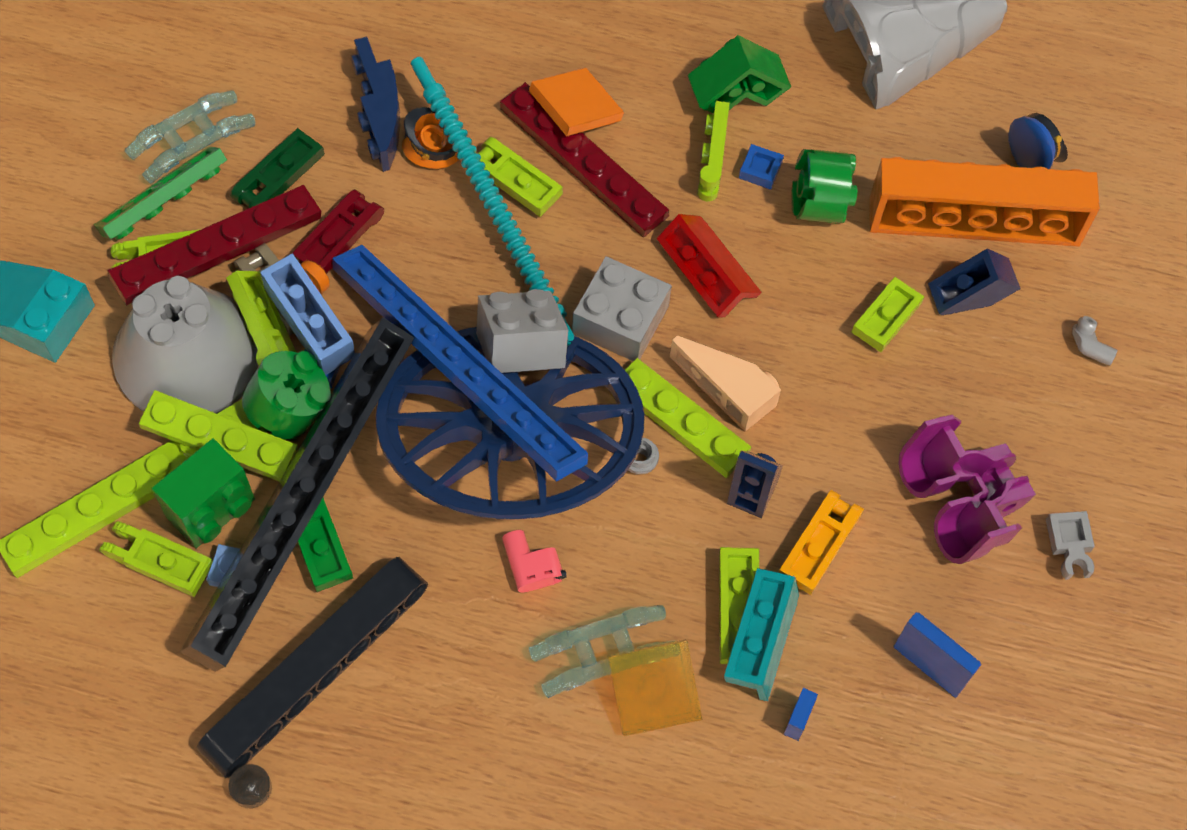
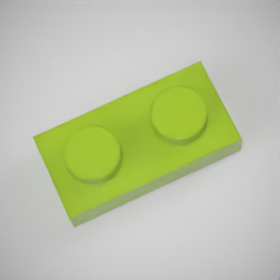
M894 277L855 323L851 333L879 352H882L919 308L925 296Z

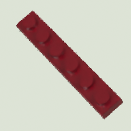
M526 82L500 101V109L643 238L669 217V209L586 135L580 132L566 136L529 92L530 86Z
M301 185L109 269L108 276L127 306L132 304L138 295L142 294L153 284L170 280L175 276H182L186 279L257 248L263 243L266 244L321 219L322 211L305 185Z

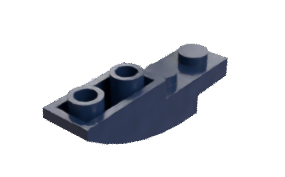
M366 36L354 40L356 54L351 55L356 75L362 74L364 81L360 82L364 95L360 97L362 111L357 112V117L362 132H369L371 139L367 140V145L372 160L379 159L381 168L385 172L390 170L399 142L400 107L391 60L377 63Z

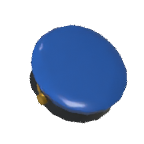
M1032 113L1014 119L1011 123L1008 141L1013 157L1019 167H1045L1050 169L1053 162L1061 163L1067 160L1068 150L1057 127L1043 114Z

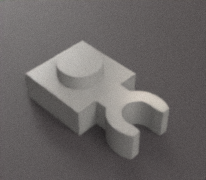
M1087 511L1049 514L1046 518L1052 553L1053 555L1064 554L1065 561L1061 565L1063 578L1068 580L1073 576V564L1079 565L1083 569L1084 578H1090L1094 572V563L1085 553L1091 552L1095 545Z

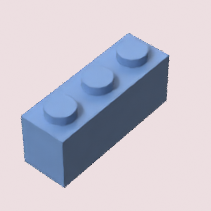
M293 253L260 272L265 291L306 351L315 356L317 364L325 375L352 359L355 354L353 340Z

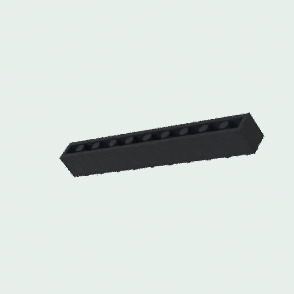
M383 317L368 330L331 393L330 400L315 420L180 652L214 672L227 666L414 339L413 336Z

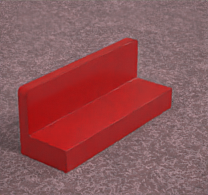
M678 214L656 238L717 317H726L743 298H757L762 293L701 216Z

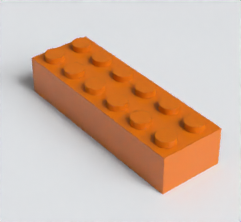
M901 157L881 158L870 194V232L1080 247L1100 209L1097 172H1084L1079 169L1054 170L1045 167H1012L1007 164L995 166L975 164L973 162L951 163L940 162L934 159L922 161L907 160Z

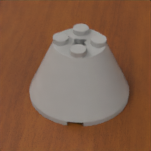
M175 276L170 280L153 284L134 299L133 308L115 339L112 364L116 380L122 392L136 407L145 411L154 390L217 414L233 405L243 396L248 382L258 367L256 361L258 349L247 330L241 310L233 298L189 282L185 277Z

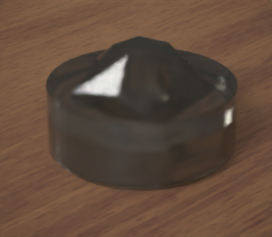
M247 764L234 771L230 777L228 788L231 797L239 806L250 809L259 807L268 800L272 791V782L262 767Z

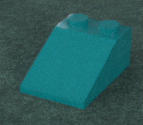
M1 260L0 338L56 363L95 306L86 285L53 269Z

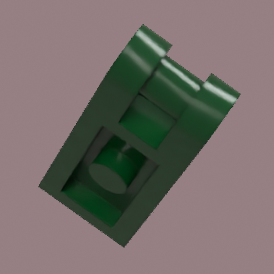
M297 128L233 187L230 197L239 204H246L249 209L283 194L325 155L323 146ZM259 186L263 190L256 195L253 191Z

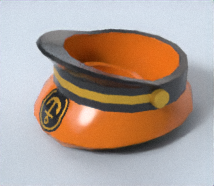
M419 107L411 110L404 120L406 133L402 141V150L405 156L416 165L431 169L446 168L459 160L457 159L458 152L452 150L453 144L448 142L449 136H446L443 133L444 128L439 126L440 120L435 118L436 112H433L428 107Z

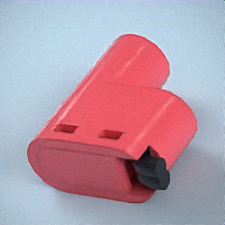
M523 530L511 531L502 537L519 592H529L561 582V579L567 578L566 571L562 570L555 548H544L530 552Z

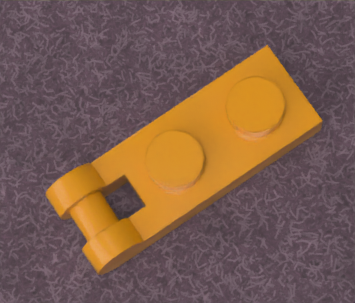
M832 489L778 572L796 577L797 587L810 595L814 592L864 512V508L856 503L850 505L841 500V495ZM833 512L844 518V520L840 523L829 515Z

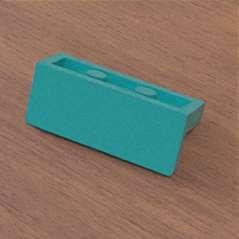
M757 568L724 674L726 682L756 689L759 699L767 702L799 599L796 577Z

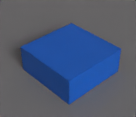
M751 144L741 167L739 179L771 190L782 165L784 155Z
M805 688L802 689L783 735L799 741L818 696L817 693Z

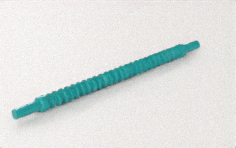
M422 57L414 58L410 64L424 88L423 96L426 102L431 104L430 109L436 112L435 118L440 120L439 126L444 128L443 133L449 136L448 142L453 144L452 150L458 152L457 159L462 160L461 166L467 168L466 175L472 176L470 183L476 185L474 190L480 193L479 199L485 201L483 207L490 209L488 216L494 218L492 221L493 225L498 226L497 232L499 234H503L501 240L507 243L506 249L512 251L511 258L517 259L515 266L522 268L520 275L526 276L524 282L527 285H531L529 291L539 289L551 291L553 294L554 289L547 287L549 280L543 279L545 272L538 270L540 263L534 262L535 254L529 253L531 247L524 245L526 238L520 236L522 230L515 228L517 221L511 219L512 212L506 211L508 205L502 203L503 196L498 194L499 188L493 186L494 179L489 178L490 172L488 170H484L485 163L480 161L481 155L476 153L477 148L471 145L472 139L467 137L468 131L462 129L463 123L458 121L459 115L454 113V106L449 105L450 99L445 97V89L440 83H436ZM553 296L557 304L559 298L557 296ZM557 304L568 328V341H573L575 335L565 319L567 312L562 304Z

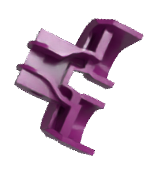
M951 414L924 421L903 446L899 454L898 465L904 485L911 494L918 498H927L943 493L956 482H967L974 496L947 502L936 515L934 522L935 539L940 551L952 563L963 564L985 556L994 547L1009 543L1022 527L1019 524L1007 526L1003 517L1023 507L1036 493L1031 487L1027 476L1018 478L1013 476L1009 467L1016 461V456L1011 452L1006 443L983 450L965 451L954 433L961 424V420Z

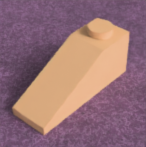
M676 336L672 340L670 358L744 432L777 406L781 392L779 384L770 373L763 372L756 364L680 336Z

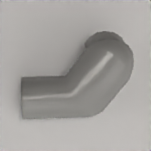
M1088 316L1079 318L1078 323L1072 329V335L1079 351L1087 357L1110 366L1118 350L1097 340L1094 332L1097 322L1093 318Z

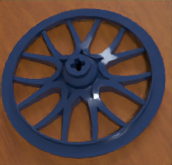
M477 327L457 331L485 357L476 334ZM574 336L573 341L568 340L571 344L567 345L565 368L550 369L538 382L524 386L519 377V372L502 373L570 437L594 443L613 453L607 464L597 473L586 466L572 473L583 479L584 483L546 497L545 470L452 382L420 380L430 370L434 369L435 366L418 350L403 360L397 367L378 400L376 428L380 447L386 460L393 470L422 496L452 510L478 517L528 519L562 513L597 498L624 476L634 462L641 446L644 434L643 404L635 384L620 364L606 352L577 336ZM571 361L593 373L563 378ZM604 385L609 389L617 404L564 408L553 406L568 395ZM408 393L431 395L446 399L466 409L461 412L400 413ZM621 417L623 430L620 442H616L607 434L588 423ZM398 426L419 427L436 431L424 438L407 453L401 441ZM468 440L477 444L437 481L414 463L432 450L448 443ZM523 457L527 458L535 474L539 499L498 501L497 477L501 460L512 462ZM488 462L490 500L466 495L448 488L457 480Z

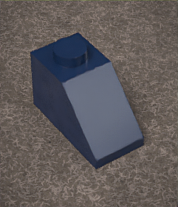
M988 248L928 283L940 315L989 307L1021 289L1010 259Z

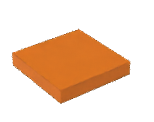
M587 68L532 81L529 92L566 136L620 122L624 111Z

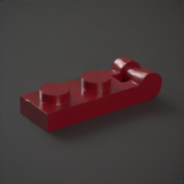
M358 190L350 191L297 247L293 255L300 264L306 260L315 262L327 274L333 268L332 258L347 252L371 225H376L384 214V208L376 202L369 203L366 201L365 195ZM359 212L360 215L356 217L351 213Z

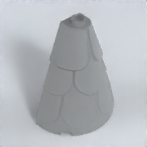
M824 0L822 6L835 32L849 27L866 59L867 66L862 85L875 110L889 106L919 83L931 78L955 58L961 59L1000 29L1004 14L1007 12L1006 0Z

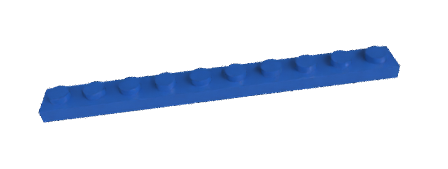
M360 245L332 258L333 270L385 319L413 336L414 339L411 344L556 482L588 464V452L366 247Z

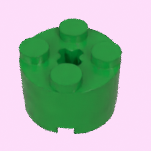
M802 149L795 166V170L801 171L798 181L792 182L791 193L792 212L794 216H797L796 219L827 223L845 222L848 206H855L857 200V186L852 185V175L856 167L855 154Z
M278 351L263 359L248 382L242 397L243 409L249 421L258 429L262 426L271 431V435L281 439L296 438L305 433L330 400V385L325 373L317 364V359L307 351L299 353Z

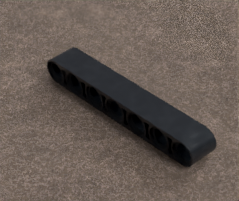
M395 557L389 561L216 723L199 741L197 750L224 778H230L235 775L413 606L426 591L428 583L401 557Z

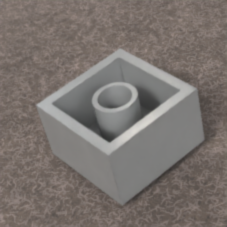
M606 256L573 313V334L631 361H634L636 358L640 360L669 307L672 285Z
M534 289L524 293L508 294L506 292H494L491 295H478L476 334L485 358L501 373L565 368L568 328L551 291Z

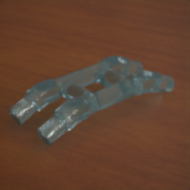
M233 90L222 93L215 92L198 99V102L162 122L145 128L124 151L131 159L135 160L143 151L149 149L164 137L171 148L160 154L154 160V163L142 173L143 177L152 184L163 173H167L174 166L180 164L181 160L222 137L226 138L231 134L240 132V130L254 127L256 122L254 116L249 113L224 118L218 121L217 125H214L206 114L222 109L224 106L237 103V95ZM194 120L202 133L184 142L175 130Z
M655 605L632 608L623 611L621 614L582 627L556 633L545 638L544 641L529 647L532 659L537 662L552 654L555 655L575 646L582 667L579 666L559 674L558 677L543 683L542 690L545 696L551 698L561 692L584 685L586 682L640 664L644 665L663 658L679 655L680 647L676 640L649 643L634 649L627 628L631 629L650 622L664 620L666 618L664 606ZM612 633L619 655L597 662L590 640Z

